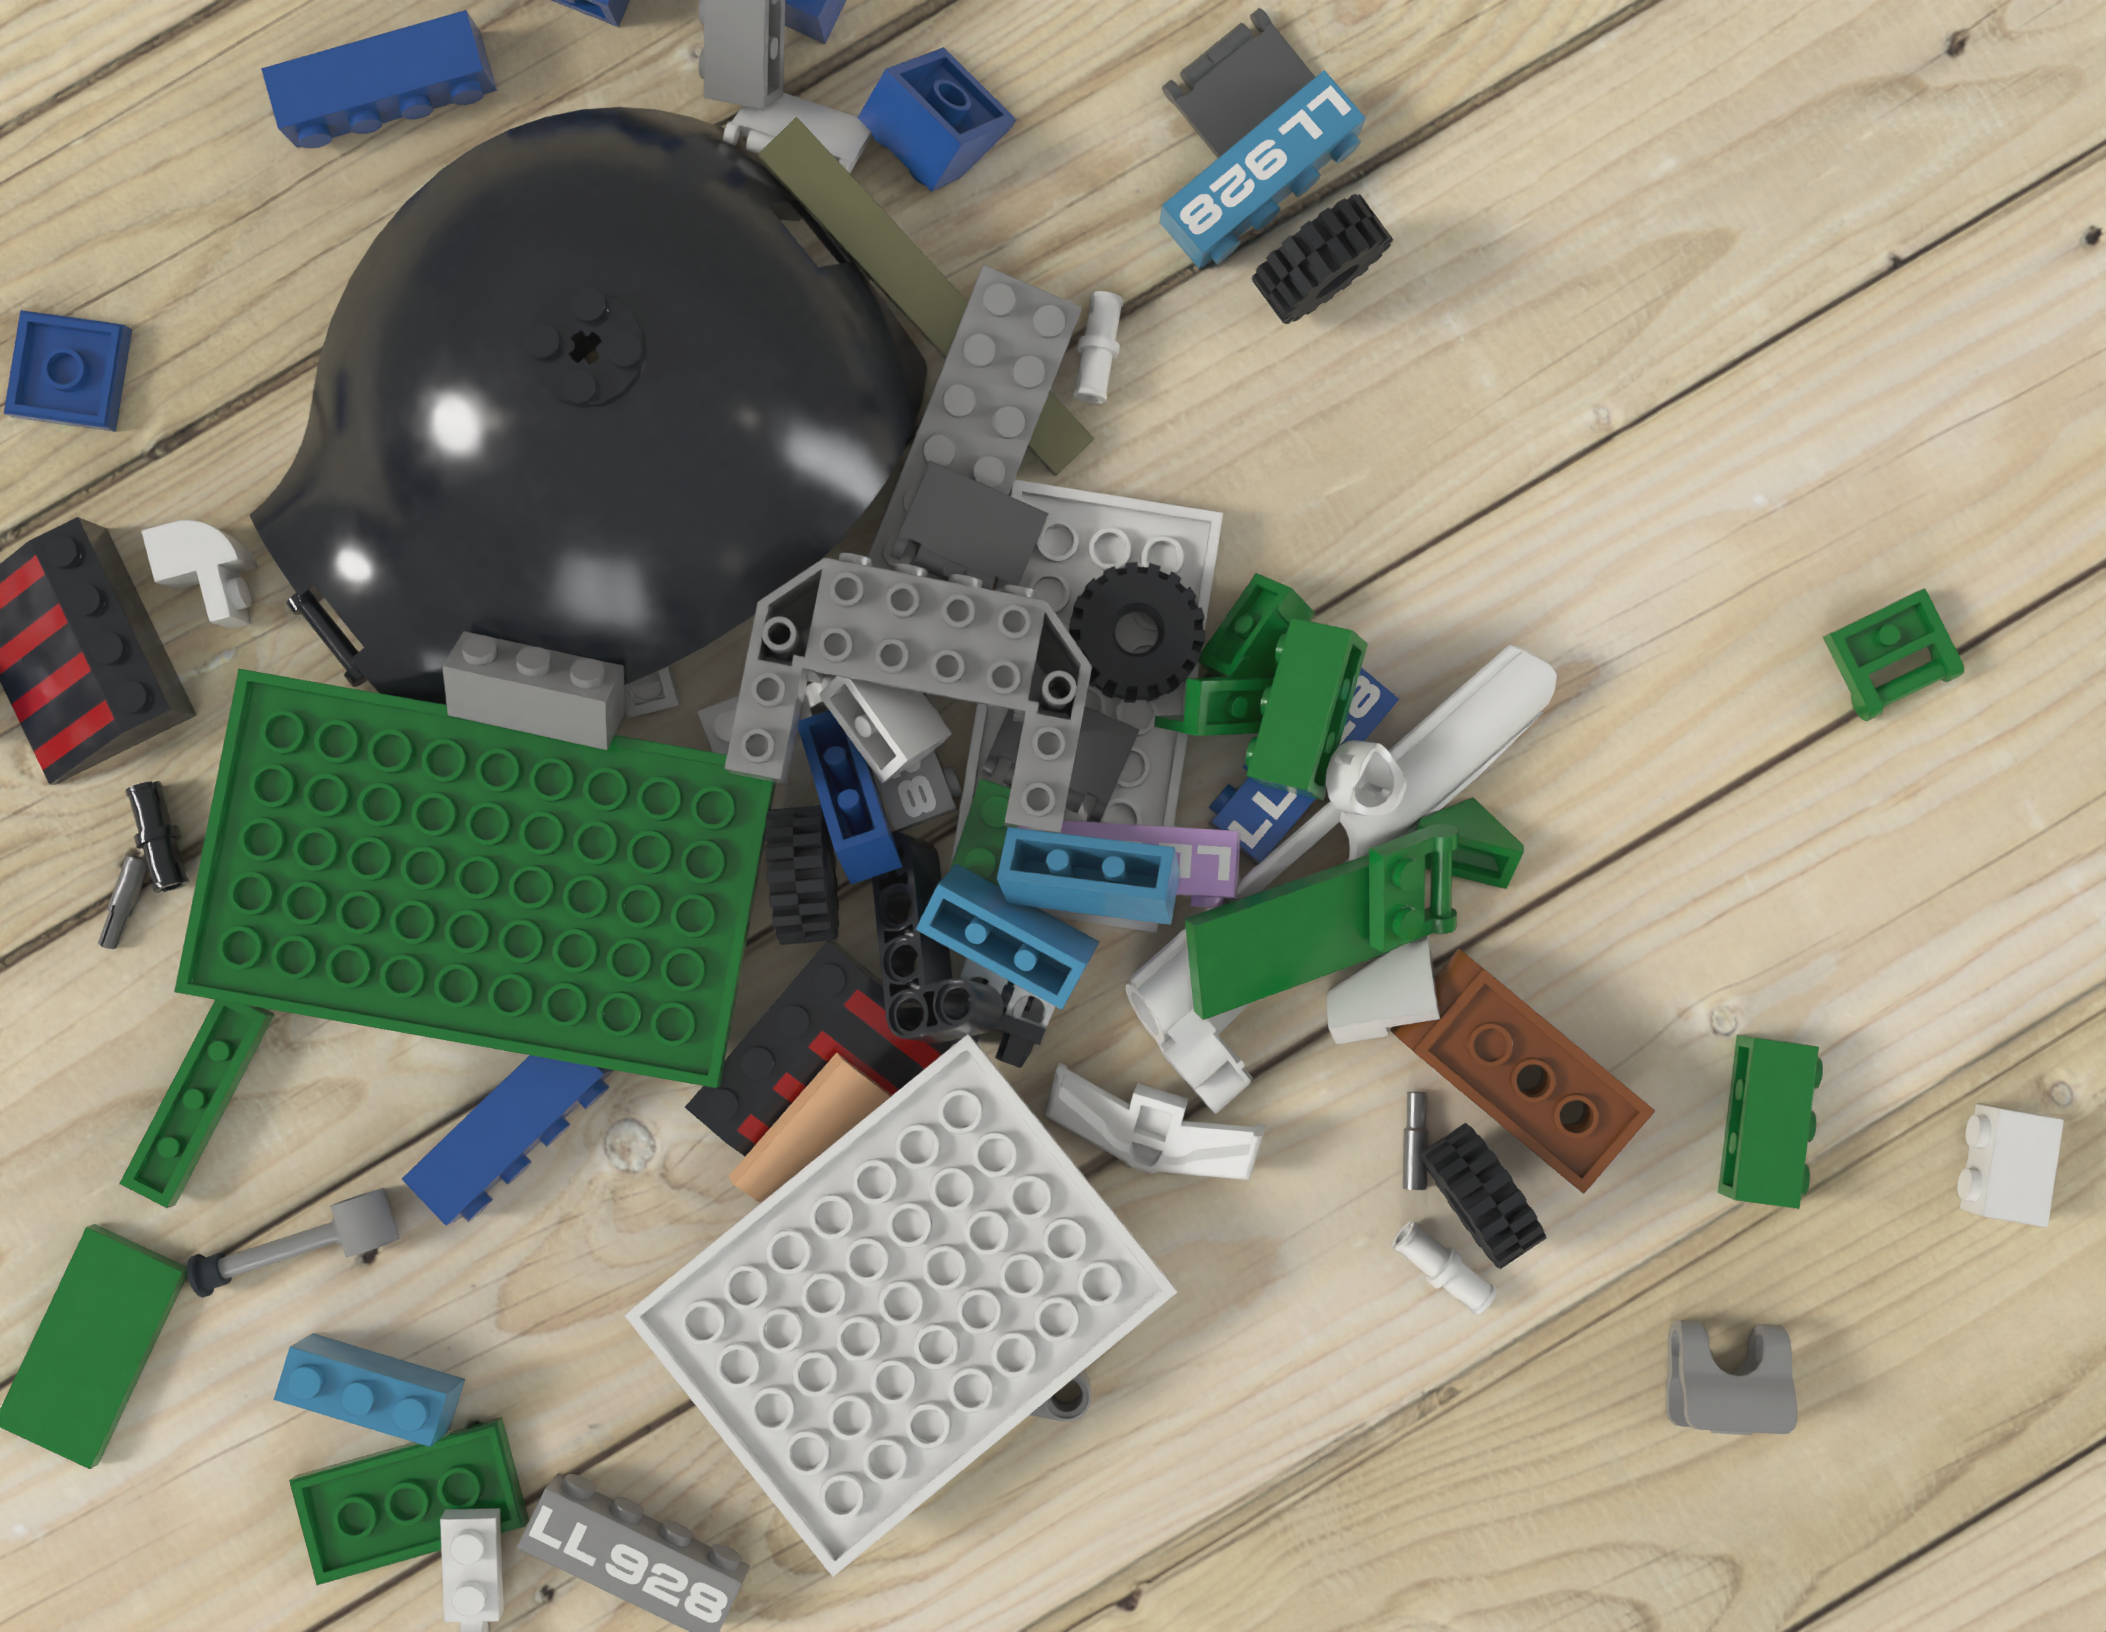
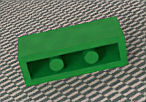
M1291 618L1287 633H1283L1277 643L1275 658L1278 666L1273 683L1266 687L1261 699V714L1263 718L1258 736L1252 738L1247 748V777L1266 787L1324 800L1327 790V768L1332 755L1339 747L1368 643L1356 632L1350 629Z
M1744 1035L1736 1036L1718 1186L1719 1194L1736 1201L1800 1209L1801 1196L1806 1195L1810 1184V1170L1808 1165L1805 1164L1807 1144L1813 1140L1817 1124L1815 1112L1812 1110L1814 1089L1819 1087L1823 1075V1064L1821 1058L1818 1057V1046Z

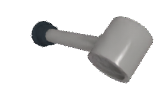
M384 1187L330 1205L333 1219L330 1223L225 1256L223 1253H217L208 1257L202 1254L191 1256L187 1264V1274L193 1291L202 1298L210 1296L214 1288L229 1284L234 1276L335 1243H339L343 1247L347 1258L399 1240V1233Z

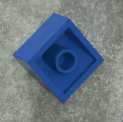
M944 47L886 68L857 117L872 132L874 139L883 147L888 148L909 169L911 176L919 183L925 185L931 192L960 179L1017 121Z

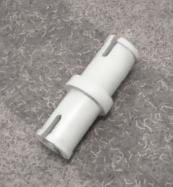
M1096 291L1094 294H1090V308L1085 336H1081L1078 340L1077 351L1081 354L1076 388L1073 391V397L1081 402L1102 404L1107 401V388L1112 360L1118 358L1120 344L1116 342L1121 307H1123L1124 299L1120 295L1112 292Z
M1414 1221L1406 1223L1396 1234L1391 1247L1426 1273V1281L1433 1287H1443L1467 1306L1474 1315L1481 1314L1492 1303L1497 1288L1492 1284H1488L1462 1263V1255L1454 1248L1445 1249L1419 1228L1418 1224Z

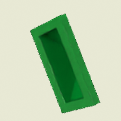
M1474 797L1419 819L1415 831L1434 824H1449L1458 829V847L1452 852V876L1507 890L1524 853V845ZM1431 853L1425 855V869L1430 870Z

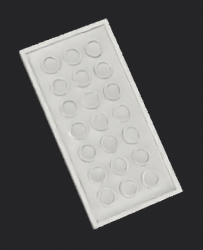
M1014 479L1011 497L1049 513L1019 586L1037 591L1036 599L1048 601L1068 632L1073 606L1078 595L1081 596L1084 592L1085 586L1093 578L1098 579L1101 577L1104 570L1115 566V569L1124 568L1126 563L1138 562L1139 567H1149V563L1161 566L1160 571L1168 575L1174 572L1181 577L1180 583L1186 589L1191 587L1197 596L1195 602L1198 608L1202 607L1205 617L1203 630H1205L1222 525V512ZM997 579L995 591L1002 592L1007 583ZM1131 612L1124 615L1118 621L1115 628V636L1117 642L1124 650L1130 653H1143L1151 649L1156 643L1158 629L1154 620L1147 614ZM1197 662L1188 678H1197L1199 662ZM1187 679L1170 694L1166 693L1159 696L1157 700L1146 702V700H1136L1135 703L1123 702L1124 699L1114 696L1111 699L1103 695L1102 691L1096 686L1091 687L1088 685L1085 701L1086 707L1140 729L1100 823L1174 827L1188 734L1154 727L1155 716L1184 715ZM977 703L951 865L979 779L981 778L1011 788V785L1005 783L1004 779L1012 761L1000 757L997 768L991 777L981 773L1008 709ZM1086 794L1078 814L1065 809L1063 821L1096 822L1091 820L1090 816L1098 798ZM1039 908L1054 917L1157 933L1158 923Z

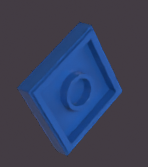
M20 310L4 414L12 418L116 432L132 329L123 324Z

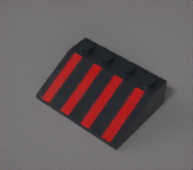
M76 517L29 540L0 563V683L49 785H56L197 716L107 528Z
M827 941L726 1058L720 1087L702 1086L685 1108L726 1144L743 1156H746L836 1053L840 1054L893 1095L950 1049L954 1043L949 1041L926 1043L902 1039L894 1035L889 1029L886 1020L882 981L836 941ZM920 1014V1021H919L920 1024L922 1023V1020H923V1018H924L921 1014Z

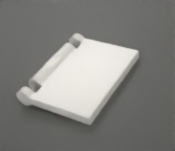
M783 93L782 97L764 109L742 106L732 122L727 123L723 142L736 146L739 136L748 137L746 150L758 154L789 123L798 117L850 174L873 135L857 116Z

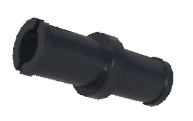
M160 781L136 784L125 790L126 796L129 797L138 829V834L134 836L136 847L144 850L155 893L176 890L190 884L177 844V840L181 838L180 830L177 825H172L162 792L163 786Z

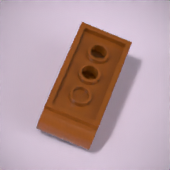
M1458 949L1434 977L1440 1019L1391 1027L1390 1031L1416 1055L1584 1194L1653 1115L1655 1110L1462 950ZM1528 1065H1539L1542 1072L1539 1083L1530 1089L1518 1088L1517 1076L1519 1072ZM1570 1101H1582L1583 1113L1581 1117L1571 1124L1561 1123L1560 1112L1563 1106Z

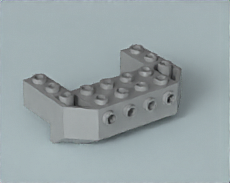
M840 553L839 560L823 558L758 601L724 769L735 775L787 784L807 681L822 684L824 674L1015 710L1013 721L1023 722V728L1004 826L1061 833L1092 666L1048 601L1036 599L1037 591L1017 585H1005L1003 592L981 588L982 580L971 576L950 574L949 581L927 578L928 571L918 566L896 563L894 571L872 567L873 560L871 558L853 553Z

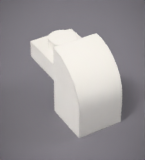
M179 520L141 530L154 582L176 590L200 584L209 622L229 629L251 624L247 610L252 604L251 594L245 580L238 576V573L258 568L254 556L244 543L224 531L194 520Z

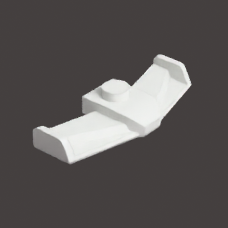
M1059 1062L1044 1114L1046 1118L1124 1161L1127 1167L1150 1174L1163 1172L1250 1180L1266 1125L1250 1127L1183 1121L1188 1098L1137 1083L1131 1104H1128L1067 1069L1068 1066Z

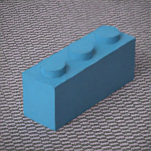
M1008 827L997 881L1007 904L1171 925L1180 869L1175 847Z
M955 864L938 883L915 929L1061 1010L1073 993L1100 943L1098 940L1037 907L1007 904L999 886L958 864Z
M312 1333L289 1347L273 1400L431 1447L450 1431L465 1379Z

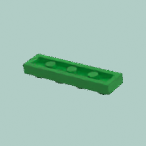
M220 1000L214 1001L119 1183L120 1185L165 1208L176 1205L275 1014L260 1007Z

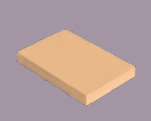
M836 1053L728 1177L733 1185L757 1202L762 1203L892 1095L848 1060Z

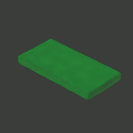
M1369 855L1185 918L1194 1012L1202 1020L1386 954L1369 945Z
M96 1224L87 1226L0 1408V1428L88 1469L97 1466L188 1275L187 1267Z
M502 1417L448 1432L431 1447L412 1442L298 1474L289 1480L316 1585L440 1551V1519L447 1509L500 1508L501 1533L525 1527L529 1522Z

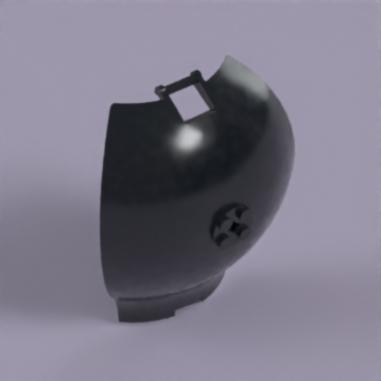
M630 107L594 108L543 117L509 129L475 146L444 167L405 202L374 239L350 277L331 318L318 361L308 424L298 453L280 484L249 515L264 545L296 592L288 599L286 604L295 615L301 614L345 668L344 677L352 687L360 686L368 681L380 694L447 705L443 664L464 631L624 666V685L666 668L704 648L755 615L758 601L819 562L845 536L884 486L903 454L916 424L923 401L927 375L925 359L889 307L869 282L871 279L758 159V154L746 150L747 140L744 137L739 136L736 146H732L723 142L724 128L694 117L657 109ZM803 219L839 264L818 268L780 220L799 221ZM596 349L600 357L597 361L589 364L586 356ZM323 598L326 599L364 648L361 651L355 648L319 603Z

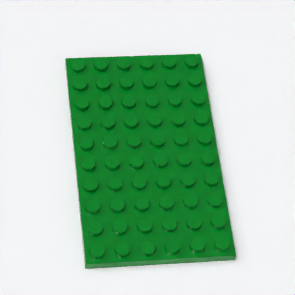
M238 668L174 992L718 1088L722 1079L766 840V817L772 807L776 782L730 773L724 769L727 758L726 754L618 735L614 736L608 750L448 716L447 705Z

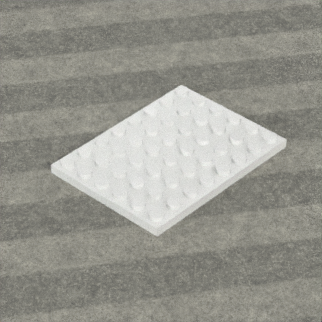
M967 1034L624 1316L832 1577H834L1177 1293V1289L972 1036Z

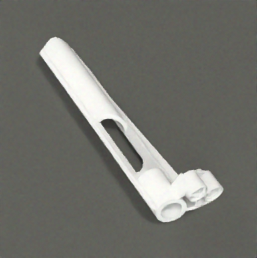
M1509 644L1388 750L1407 779L1403 799L1394 812L1384 816L1349 814L1335 808L1330 801L1238 882L1237 899L1224 898V904L1259 893L1339 822L1345 828L1349 838V858L1344 863L1369 855V848L1414 832L1420 818L1440 811L1482 774L1543 713L1542 710L1549 704L1555 691L1556 672L1549 663L1530 650ZM1381 792L1375 793V796L1383 798ZM1185 928L1130 976V981L1126 983L1125 989L1137 1017L1156 1040L1163 1056L1204 1104L1216 1115L1248 1087L1253 1079L1243 1068L1245 1064L1218 1036L1249 1004L1202 1020L1194 1012Z

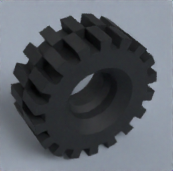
M1354 194L1347 200L1344 198L1338 201L1333 208L1330 209L1328 207L1319 213L1316 219L1313 221L1309 220L1300 227L1301 230L1295 235H1290L1285 239L1279 249L1272 251L1266 257L1267 261L1260 264L1255 270L1256 273L1252 275L1253 283L1283 324L1295 322L1305 314L1308 315L1315 311L1322 303L1328 302L1340 290H1344L1351 285V282L1356 277L1363 275L1369 269L1368 267L1377 262L1383 256L1382 253L1391 246L1390 243L1393 242V238L1360 194L1358 196Z
M1138 562L1126 563L1124 568L1115 569V566L1103 571L1101 577L1098 579L1093 578L1085 586L1084 592L1081 596L1078 595L1073 606L1069 634L1092 666L1089 685L1091 687L1096 686L1102 691L1103 695L1111 699L1114 696L1124 699L1123 702L1135 703L1136 700H1146V702L1157 700L1159 696L1166 693L1170 694L1188 678L1202 654L1201 650L1205 642L1206 630H1203L1205 617L1202 607L1198 608L1195 602L1197 596L1191 587L1186 589L1180 583L1181 577L1174 572L1168 575L1160 571L1161 566L1149 563V567H1139ZM1131 612H1142L1154 620L1158 629V637L1151 649L1143 653H1130L1119 645L1115 636V628L1118 621L1124 615Z
M821 805L769 810L766 817L767 829H765L767 843L765 857L768 865V872L766 873L767 884H769L770 907L773 910L772 920L774 927H776V936L779 944L789 945L837 940L839 899L837 896L836 857Z
M1464 1123L1420 1153L1429 1174L1448 1200L1447 1202L1453 1211L1456 1212L1464 1227L1471 1233L1475 1242L1483 1249L1486 1256L1497 1268L1502 1269L1547 1238L1543 1226L1537 1220V1215L1526 1202L1527 1199L1522 1191L1517 1188L1511 1175L1503 1168L1497 1156L1488 1148L1482 1137L1477 1135L1475 1130L1467 1123Z

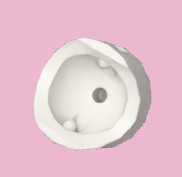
M1359 740L1347 741L1340 745L1332 755L1327 768L1326 788L1330 801L1338 810L1362 816H1384L1394 812L1403 799L1407 779L1393 756L1380 743ZM1381 792L1383 798L1375 796V793Z

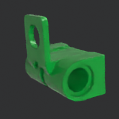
M1255 573L1202 650L1198 662L1213 677H1274L1278 666L1275 658L1277 643L1280 636L1285 632L1287 633L1291 618L1311 622L1315 613L1291 587Z

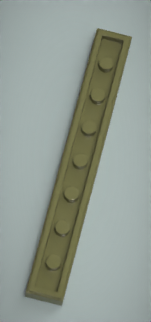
M796 117L758 153V159L946 359L968 301L799 118ZM1049 391L1027 448L1054 476H1057L1095 438L1058 398Z

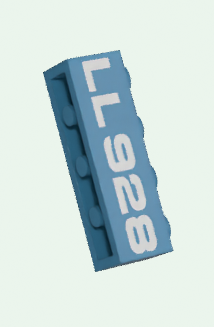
M1325 70L1322 71L1166 201L1161 208L1159 223L1199 269L1212 259L1216 264L1221 263L1240 245L1239 236L1251 226L1257 231L1262 229L1279 213L1281 208L1278 204L1292 192L1296 197L1303 195L1320 178L1321 174L1318 170L1332 159L1337 164L1341 163L1356 150L1361 143L1358 136L1366 119L1365 116Z

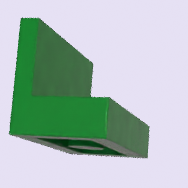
M1274 677L1187 678L1184 715L1155 716L1154 727L1194 736L1258 733L1263 718L1261 714V699L1266 687L1270 684L1272 685Z

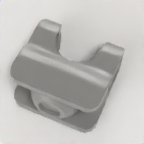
M1675 1320L1668 1333V1375L1666 1383V1413L1668 1419L1677 1426L1709 1430L1712 1433L1789 1434L1793 1431L1797 1423V1403L1792 1378L1791 1341L1785 1328L1782 1325L1770 1324L1754 1326L1748 1338L1746 1360L1738 1370L1727 1374L1717 1366L1712 1358L1709 1335L1703 1324L1693 1320Z

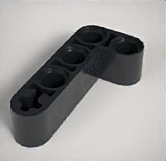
M892 831L903 867L872 877L888 1027L894 1035L902 1039L926 1043H942L963 1038L967 1034L974 1036L989 1032L999 1024L1003 1015V1001L999 992L987 984L964 979H953L949 948L915 930L938 883L942 880L937 849L928 841L898 831ZM912 905V912L910 914V917L908 918L909 909ZM918 956V964L914 971V962ZM971 998V1008L966 1015V1004L968 999ZM922 1009H923V1010H924V1018H923V1020H922V1023L920 1024V1022H919V1021H920V1014H921Z

